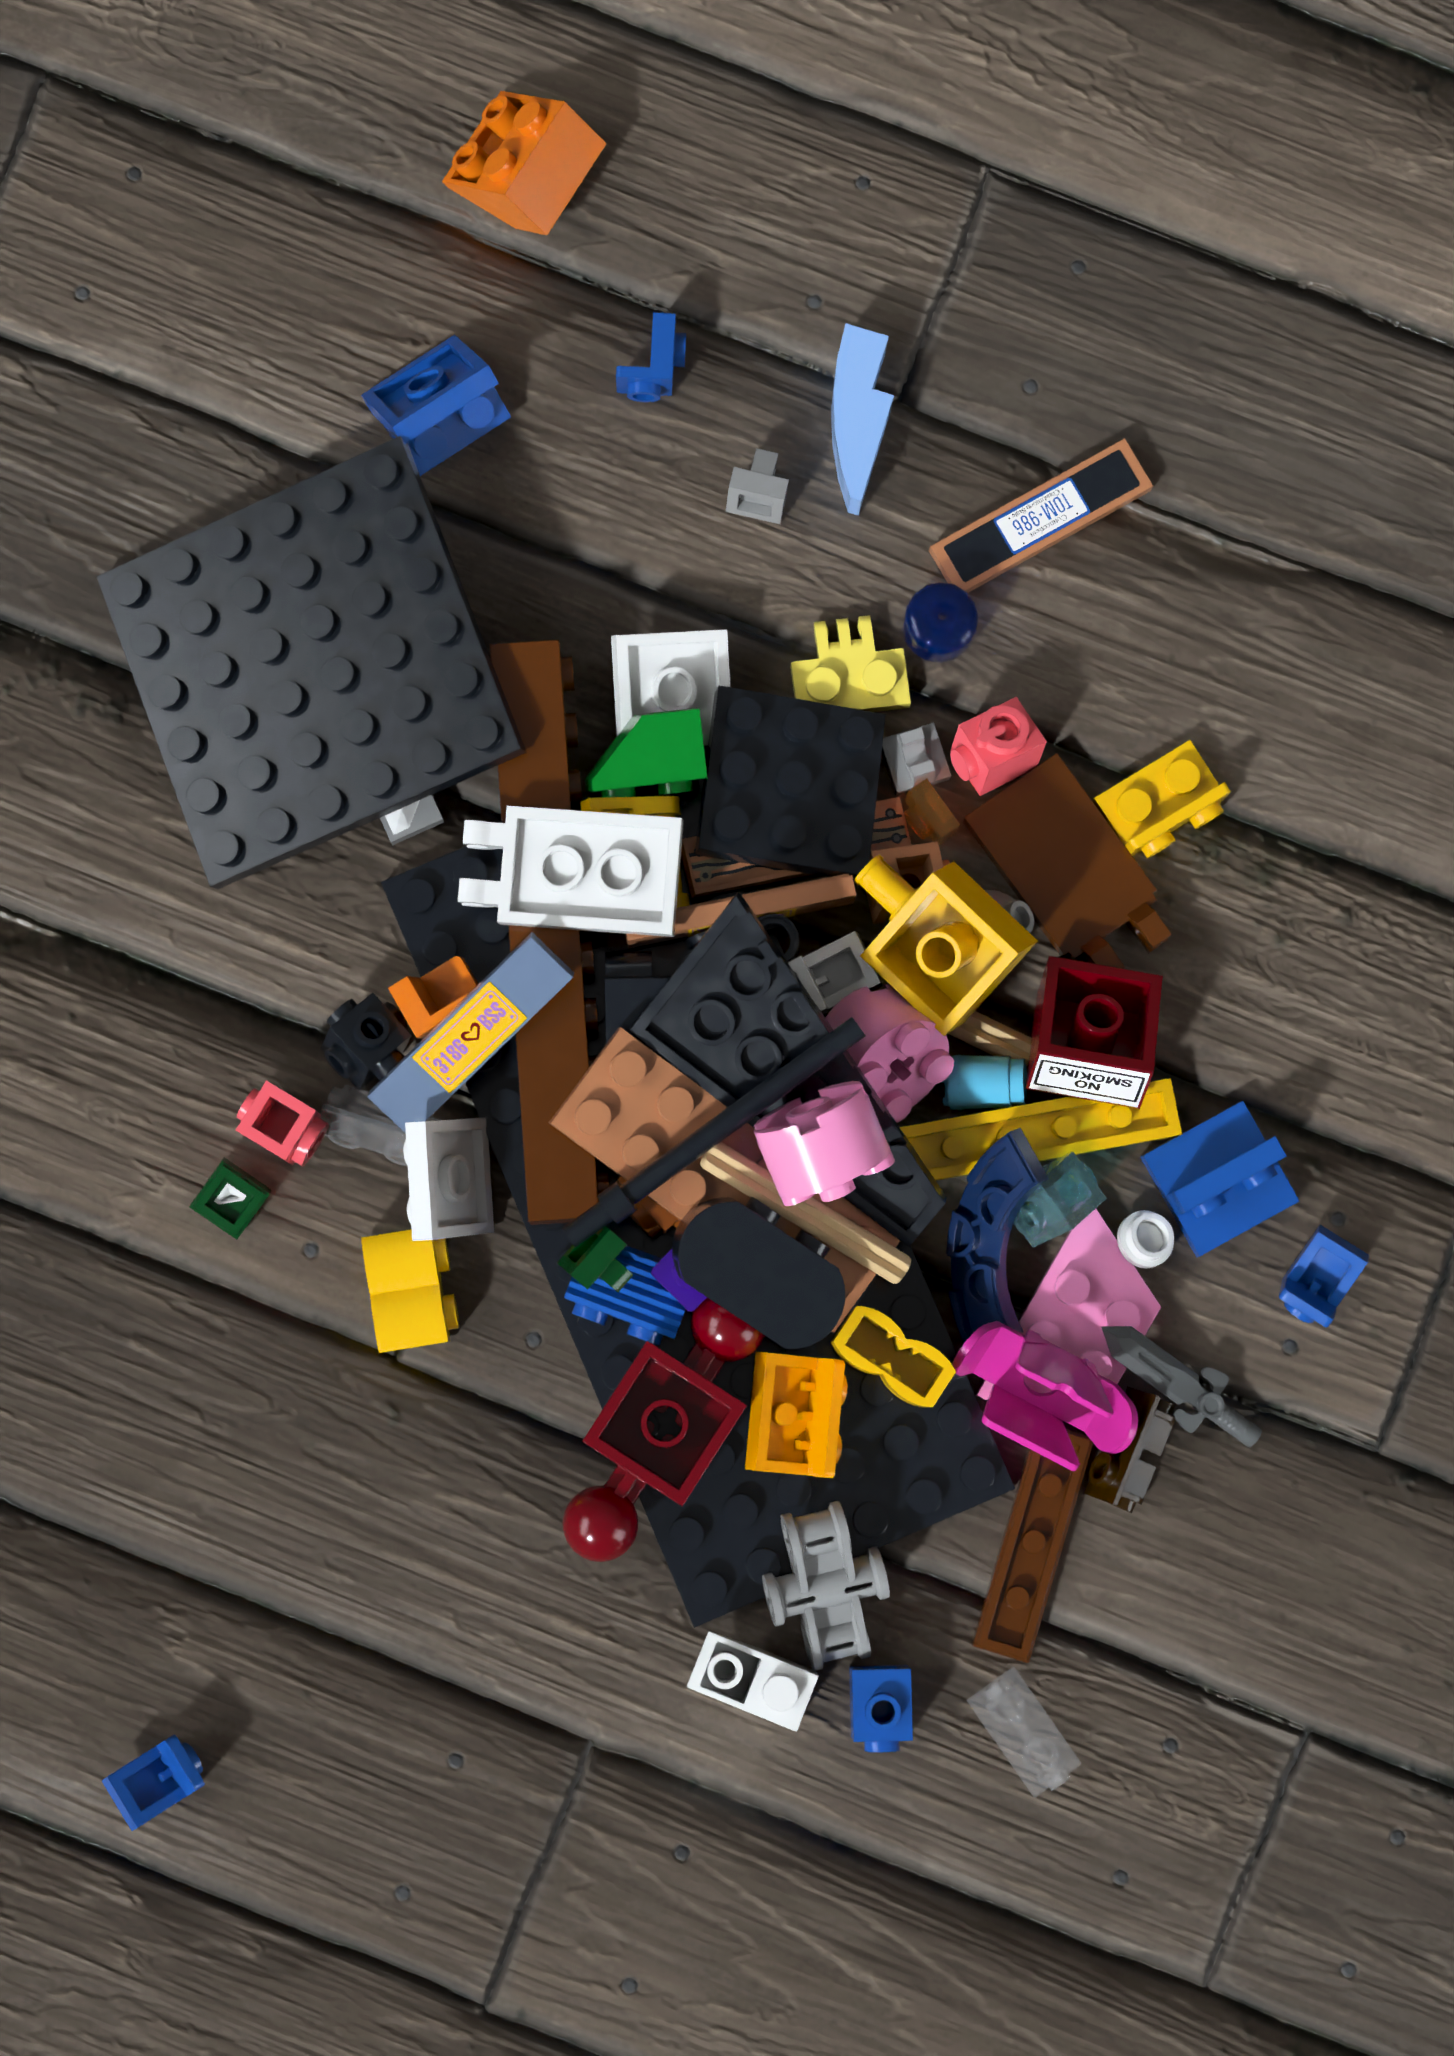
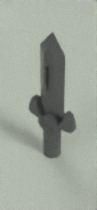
M1101 1326L1110 1354L1114 1359L1176 1404L1180 1405L1181 1403L1188 1402L1193 1406L1195 1412L1190 1414L1180 1408H1176L1173 1411V1417H1175V1420L1185 1431L1194 1432L1206 1417L1248 1448L1258 1441L1262 1429L1226 1404L1220 1396L1229 1381L1226 1374L1210 1367L1202 1368L1201 1375L1210 1384V1389L1207 1391L1199 1384L1198 1374L1132 1326Z

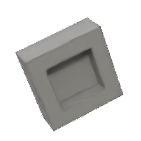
M756 448L751 470L738 467L733 468L728 489L726 512L776 524L781 523L789 479L775 476L778 453Z
M934 723L883 738L882 755L896 796L950 780L951 773Z

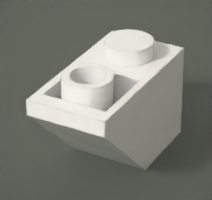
M708 1631L686 1687L797 1732L819 1676L816 1671L778 1655Z

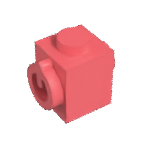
M1014 697L959 724L950 750L953 767L959 777L964 781L969 780L979 796H982L1036 768L1047 741L1017 697Z
M267 1080L260 1091L254 1088L248 1094L236 1117L241 1120L236 1128L237 1132L289 1164L294 1165V1163H297L302 1167L305 1166L317 1151L329 1127V1123L322 1119L323 1116L318 1111Z

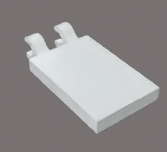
M507 806L505 823L465 820L463 844H467V848L481 850L503 849L501 880L490 881L460 878L458 902H461L463 906L498 907L497 922L500 925L674 937L683 819L677 817Z

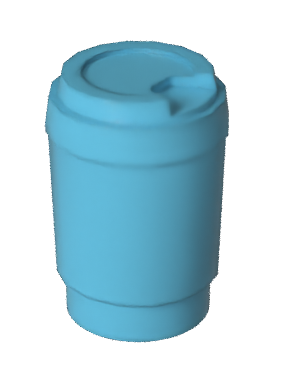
M952 1056L954 1068L949 1077L943 1081L945 1085L944 1106H948L952 1110L1009 1108L1012 1105L1026 1104L1027 1067L1025 1059H1011V1056Z

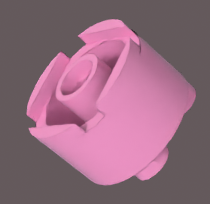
M883 984L886 989L874 992L866 986L844 997L825 1018L834 1030L852 1017L866 1035L847 1051L896 1123L908 1116L912 1107L920 1102L936 1084L943 1082L949 1077L954 1068V1059L949 1054L947 1035L943 1036L934 1027L936 1024L918 1012L890 984Z
M860 1081L844 1082L819 1089L820 1098L803 1104L800 1097L769 1112L754 1125L755 1130L753 1131L756 1136V1142L784 1206L801 1203L819 1193L822 1202L839 1199L855 1190L854 1178L860 1175L866 1176L878 1173L895 1163L869 1096Z

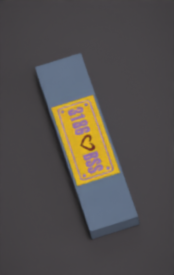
M531 932L369 1091L367 1097L405 1133V1123L426 1121L573 978L574 972Z

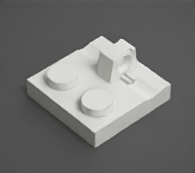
M727 630L611 636L617 736L633 715L695 708L700 709L704 746L708 745L714 693L718 685L730 687Z
M486 1117L405 1123L406 1140L403 1153L405 1162L408 1165L410 1197L407 1203V1215L412 1228V1241L494 1233Z

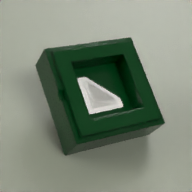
M224 1157L189 1207L237 1240L268 1198L271 1189Z

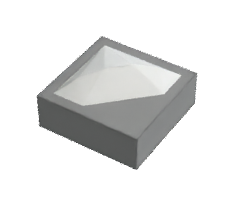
M432 795L380 818L392 846L444 823Z

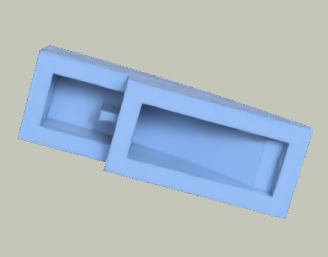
M845 323L837 357L832 396V447L838 482L847 512L859 516L891 413L894 395L875 390L886 354L889 336Z

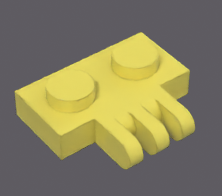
M870 615L858 617L857 627L860 639L851 640L848 618L836 619L838 641L829 643L826 622H814L818 659L791 662L790 666L795 699L870 712L910 708L911 700L904 649L875 651Z

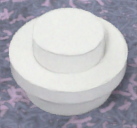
M1141 1210L1132 1213L1121 1222L1117 1232V1243L1121 1254L1129 1263L1139 1268H1153L1165 1262L1170 1256L1174 1245V1232L1170 1223L1163 1216L1152 1211Z

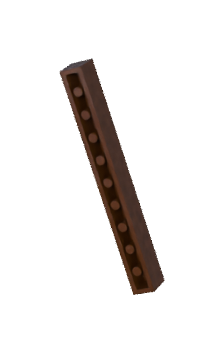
M559 640L490 644L492 664L527 752L498 765L502 823L506 821L507 806L572 810V804H581V801H583L580 769L569 770L568 748L579 747L576 713H565L564 691H575L572 656L561 657ZM509 925L510 953L533 932L574 972L573 978L516 1033L528 1222L531 1225L566 1223L573 1221L599 1202L597 1195L609 1187L608 1171L597 1172L596 1158L549 1124V1121L598 1056H589L587 1034L599 1032L596 997L585 998L583 976L595 975L592 940L581 941L580 930Z

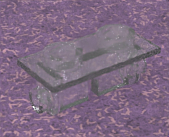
M345 1084L343 1089L333 1086L327 1104L323 1103L321 1108V1119L329 1123L325 1136L341 1147L348 1149L362 1147L384 1154L388 1160L396 1164L408 1166L403 1153L406 1133L390 1118L379 1115L381 1110L367 1097L369 1092L358 1090ZM433 1113L426 1121H439L441 1119L434 1118Z
M1014 1666L966 1700L1034 1798L1048 1788L1054 1790L1070 1778L1069 1773L1082 1764Z

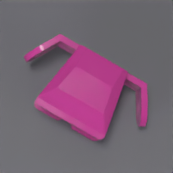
M999 1321L987 1323L979 1327L966 1340L954 1358L952 1366L958 1376L961 1377L973 1373L993 1384L981 1419L985 1426L1071 1471H1076L1080 1462L1063 1421L1084 1431L1098 1449L1115 1454L1124 1451L1135 1437L1138 1427L1137 1409L1121 1387L1099 1375L1095 1365L1088 1359H1081L1048 1342L1037 1332L1028 1329L1027 1333L1023 1335ZM1027 1376L1052 1389V1391L1047 1393L1035 1392L1026 1385L1024 1377Z

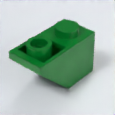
M688 708L633 715L584 778L585 790L591 792L601 791V798L636 797L635 787L655 784L658 785V794L693 791L692 780L707 778L700 709Z

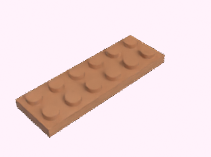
M618 1028L549 1121V1124L627 1181L727 1107L623 1028ZM746 1123L722 1141V1143L768 1170L756 1142V1136L753 1131L755 1128L750 1124ZM702 1156L648 1195V1197L679 1220H682L695 1206L710 1199L729 1197L746 1206L751 1198L704 1170L700 1165ZM819 1193L812 1196L896 1248L899 1244V1239L844 1197L829 1202H822ZM782 1216L775 1225L794 1239L802 1229ZM808 1233L830 1248L824 1259L838 1267L843 1277L845 1305L837 1325L831 1331L835 1332L873 1280L876 1273Z

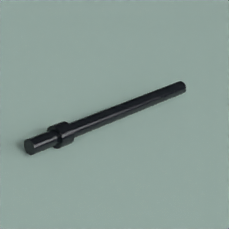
M852 1017L625 1183L620 1185L616 1181L597 1195L599 1202L562 1228L563 1232L575 1247H578L613 1220L617 1224L621 1223L637 1211L635 1204L859 1042L866 1035Z

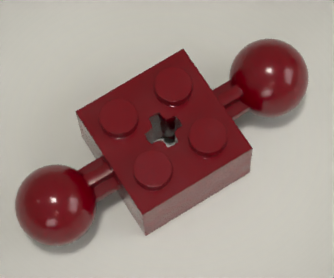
M708 1297L693 1311L691 1329L696 1343L684 1362H679L646 1341L582 1441L617 1464L604 1486H592L580 1491L571 1499L564 1512L563 1532L566 1541L575 1553L587 1560L594 1562L611 1561L622 1556L632 1546L638 1532V1515L634 1504L647 1484L683 1507L747 1406L712 1382L725 1362L742 1360L751 1355L760 1346L765 1335ZM668 1407H672L678 1412L675 1422L682 1429L676 1437L666 1434L662 1440H658L651 1435L655 1425L648 1418L654 1410L664 1413Z

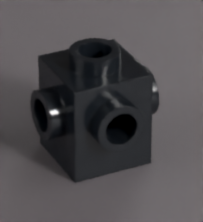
M372 993L359 1004L354 999L348 1000L328 1018L327 1023L331 1027L327 1032L321 1049L324 1051L331 1067L343 1078H348L358 1090H361L375 1077L381 1080L405 1057L403 1052L412 1035L407 1031L408 1023L403 1014L393 1004L389 1002L383 1004ZM363 1029L370 1038L364 1036L361 1030Z

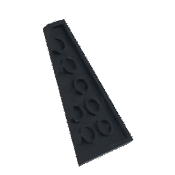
M739 891L629 1030L630 1033L726 1107L732 1105L833 1031ZM846 1050L750 1120L748 1124L754 1127L756 1122L763 1116L799 1097L802 1104L820 1098L819 1089L844 1082L860 1081L869 1096L895 1163L878 1173L866 1176L860 1175L854 1178L855 1190L843 1197L906 1246L910 1247L945 1205L947 1196Z

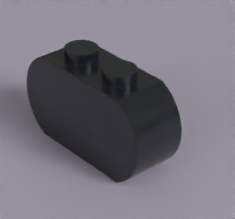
M752 1196L746 1206L729 1197L710 1199L695 1206L681 1220L673 1238L672 1258L679 1278L785 1349H798L813 1345L825 1338L834 1329L844 1309L845 1285L839 1268L824 1259L830 1251L829 1247L802 1229L795 1239L775 1226L781 1215Z

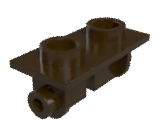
M1127 1386L1125 1393L1134 1403L1138 1413V1427L1135 1437L1124 1451L1115 1454L1101 1451L1095 1457L1090 1467V1480L1084 1494L1132 1513L1136 1503L1142 1505L1156 1469L1155 1466L1139 1460L1141 1453L1144 1449L1161 1456L1176 1420L1172 1416L1175 1408L1174 1404L1162 1400L1157 1395Z

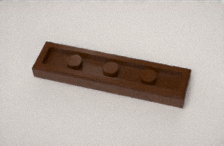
M1069 1430L1066 1431L1080 1462L1076 1471H1071L1028 1449L971 1644L974 1647L1029 1663L1093 1445L1088 1436Z

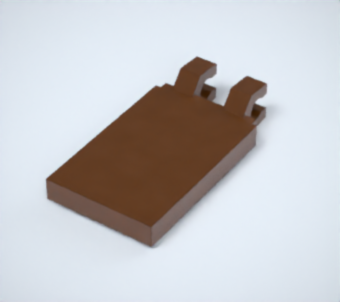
M1057 753L964 817V824L1019 900L1025 902L1030 907L1035 922L1062 958L1070 954L1074 960L1080 955L1084 962L1124 969V964L1110 944L1104 940L1109 934L1126 923L1148 954L1165 943L1172 935L1157 912L1150 907L1157 902L1154 896L1157 889Z

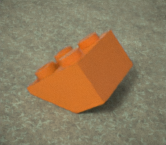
M500 91L498 96L485 107L482 113V120L468 142L455 153L452 167L442 180V183L450 190L515 229L548 235L607 143L565 101Z

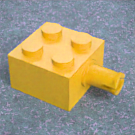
M880 854L875 856L854 879L857 885L866 890L891 914L889 917L890 922L864 950L860 957L918 1012L936 1024L934 1027L943 1036L965 1023L1038 942L1032 934L954 861L934 871L917 889H914Z

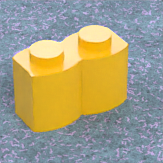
M412 1229L361 1237L379 1353L451 1342L449 1330L459 1328V1318L455 1295H444L440 1272L450 1271L446 1238L412 1241Z
M854 1307L831 1341L836 1353L847 1364L864 1373L880 1375L885 1386L895 1396L914 1406L933 1407L956 1373L950 1361L939 1350L922 1341L906 1339L902 1330L891 1318L869 1307Z

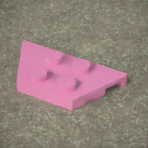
M1086 1203L1018 1321L1023 1329L1021 1334L1025 1335L1028 1329L1039 1333L1048 1342L1081 1359H1088L1095 1365L1099 1375L1118 1384L1127 1367L1111 1356L1101 1326H1132L1145 1336L1161 1306L1135 1266L1129 1263L1121 1254L1117 1239L1093 1205ZM1027 1376L1024 1377L1026 1385L1031 1390L1038 1393L1052 1391V1389ZM984 1379L976 1396L982 1400H988L993 1384Z

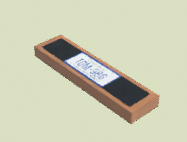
M1124 438L930 546L929 552L955 597L958 599L1152 490L1153 485Z

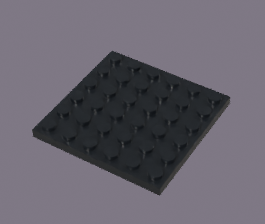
M400 436L97 576L210 887L221 889L527 753L408 443L405 444Z

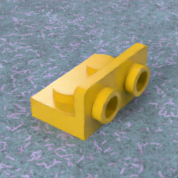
M1189 740L1096 796L1092 802L1130 854L1134 856L1143 851L1148 859L1174 843L1176 839L1171 832L1190 821L1193 827L1197 829L1223 813L1224 810L1220 803L1230 794L1231 790L1225 782L1220 785L1218 784L1192 741Z

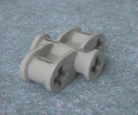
M839 1501L830 1502L827 1510L795 1518L791 1513L782 1514L780 1516L782 1532L792 1573L775 1577L772 1573L762 1575L765 1597L774 1626L784 1625L785 1618L800 1614L803 1641L813 1671L823 1669L825 1662L857 1654L861 1659L871 1657L870 1642L860 1599L875 1595L880 1600L890 1597L887 1574L877 1546L867 1549L866 1555L852 1558L849 1529Z

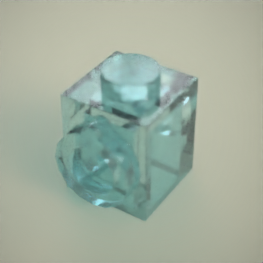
M1074 1152L1043 1166L1049 1179L1028 1197L1015 1218V1227L1025 1236L1033 1248L1074 1229L1107 1199L1098 1187L1097 1179L1092 1170L1079 1160Z

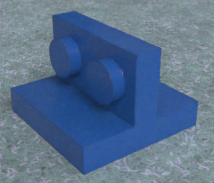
M455 334L361 395L371 413L384 425L390 437L394 439L400 436L405 444L408 443L420 476L511 418L494 387L499 382L491 368Z
M1244 1101L1140 1157L1196 1258L1299 1202L1296 1193L1278 1161L1287 1157L1276 1136L1268 1140L1264 1139Z

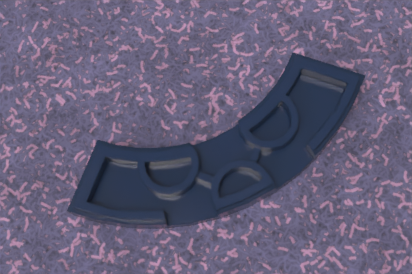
M1018 1128L1000 1138L980 1157L966 1178L968 1184L964 1189L958 1208L952 1211L946 1254L951 1257L953 1289L949 1290V1298L963 1343L979 1327L994 1321H999L1023 1333V1329L1013 1309L1006 1276L1007 1245L1012 1226L1021 1207L1028 1197L1049 1178L1021 1128Z

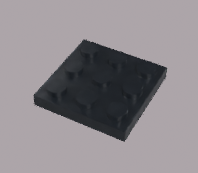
M718 685L714 693L706 758L707 778L704 779L695 855L825 877L849 873V876L852 875L854 881L859 872L870 862L886 714Z

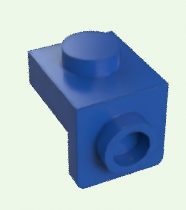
M653 312L650 367L617 366L616 391L618 393L627 394L628 399L637 402H655L660 400L661 395H673L674 367H685L686 333L676 332V313Z
M1319 1225L1284 1275L1279 1298L1284 1301L1286 1309L1299 1320L1306 1323L1316 1321L1328 1328L1335 1318L1337 1306L1367 1265L1369 1254L1324 1226Z
M176 1735L170 1736L101 1780L131 1831L205 1785L200 1776L203 1772V1767L198 1755L188 1743L183 1742L181 1744Z

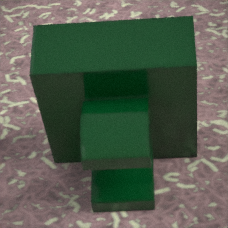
M606 1226L578 1247L572 1245L557 1262L558 1265L587 1290L600 1277L616 1292H619L633 1276L626 1267L615 1259L627 1244Z

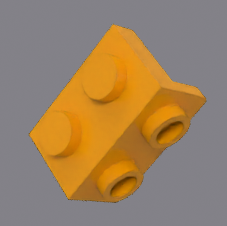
M756 1352L745 1470L824 1478L834 1477L836 1464L842 1452V1440L839 1434L841 1405L846 1399L848 1388L847 1379L844 1375V1360Z

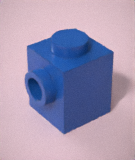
M908 1665L849 1666L850 1719L853 1742H864L865 1752L900 1751L899 1741H913L911 1668Z

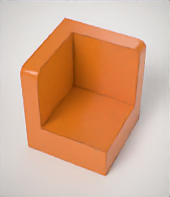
M454 956L420 978L406 976L388 989L416 1038L423 1039L479 983L465 959L461 956Z

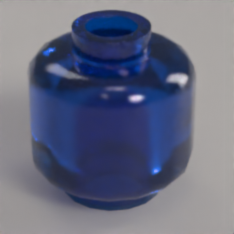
M938 582L925 585L912 596L906 606L902 630L905 641L914 654L926 661L943 663L955 660L967 651L975 637L979 616L975 602L965 590L954 584ZM942 615L946 617V619L941 620L938 616Z

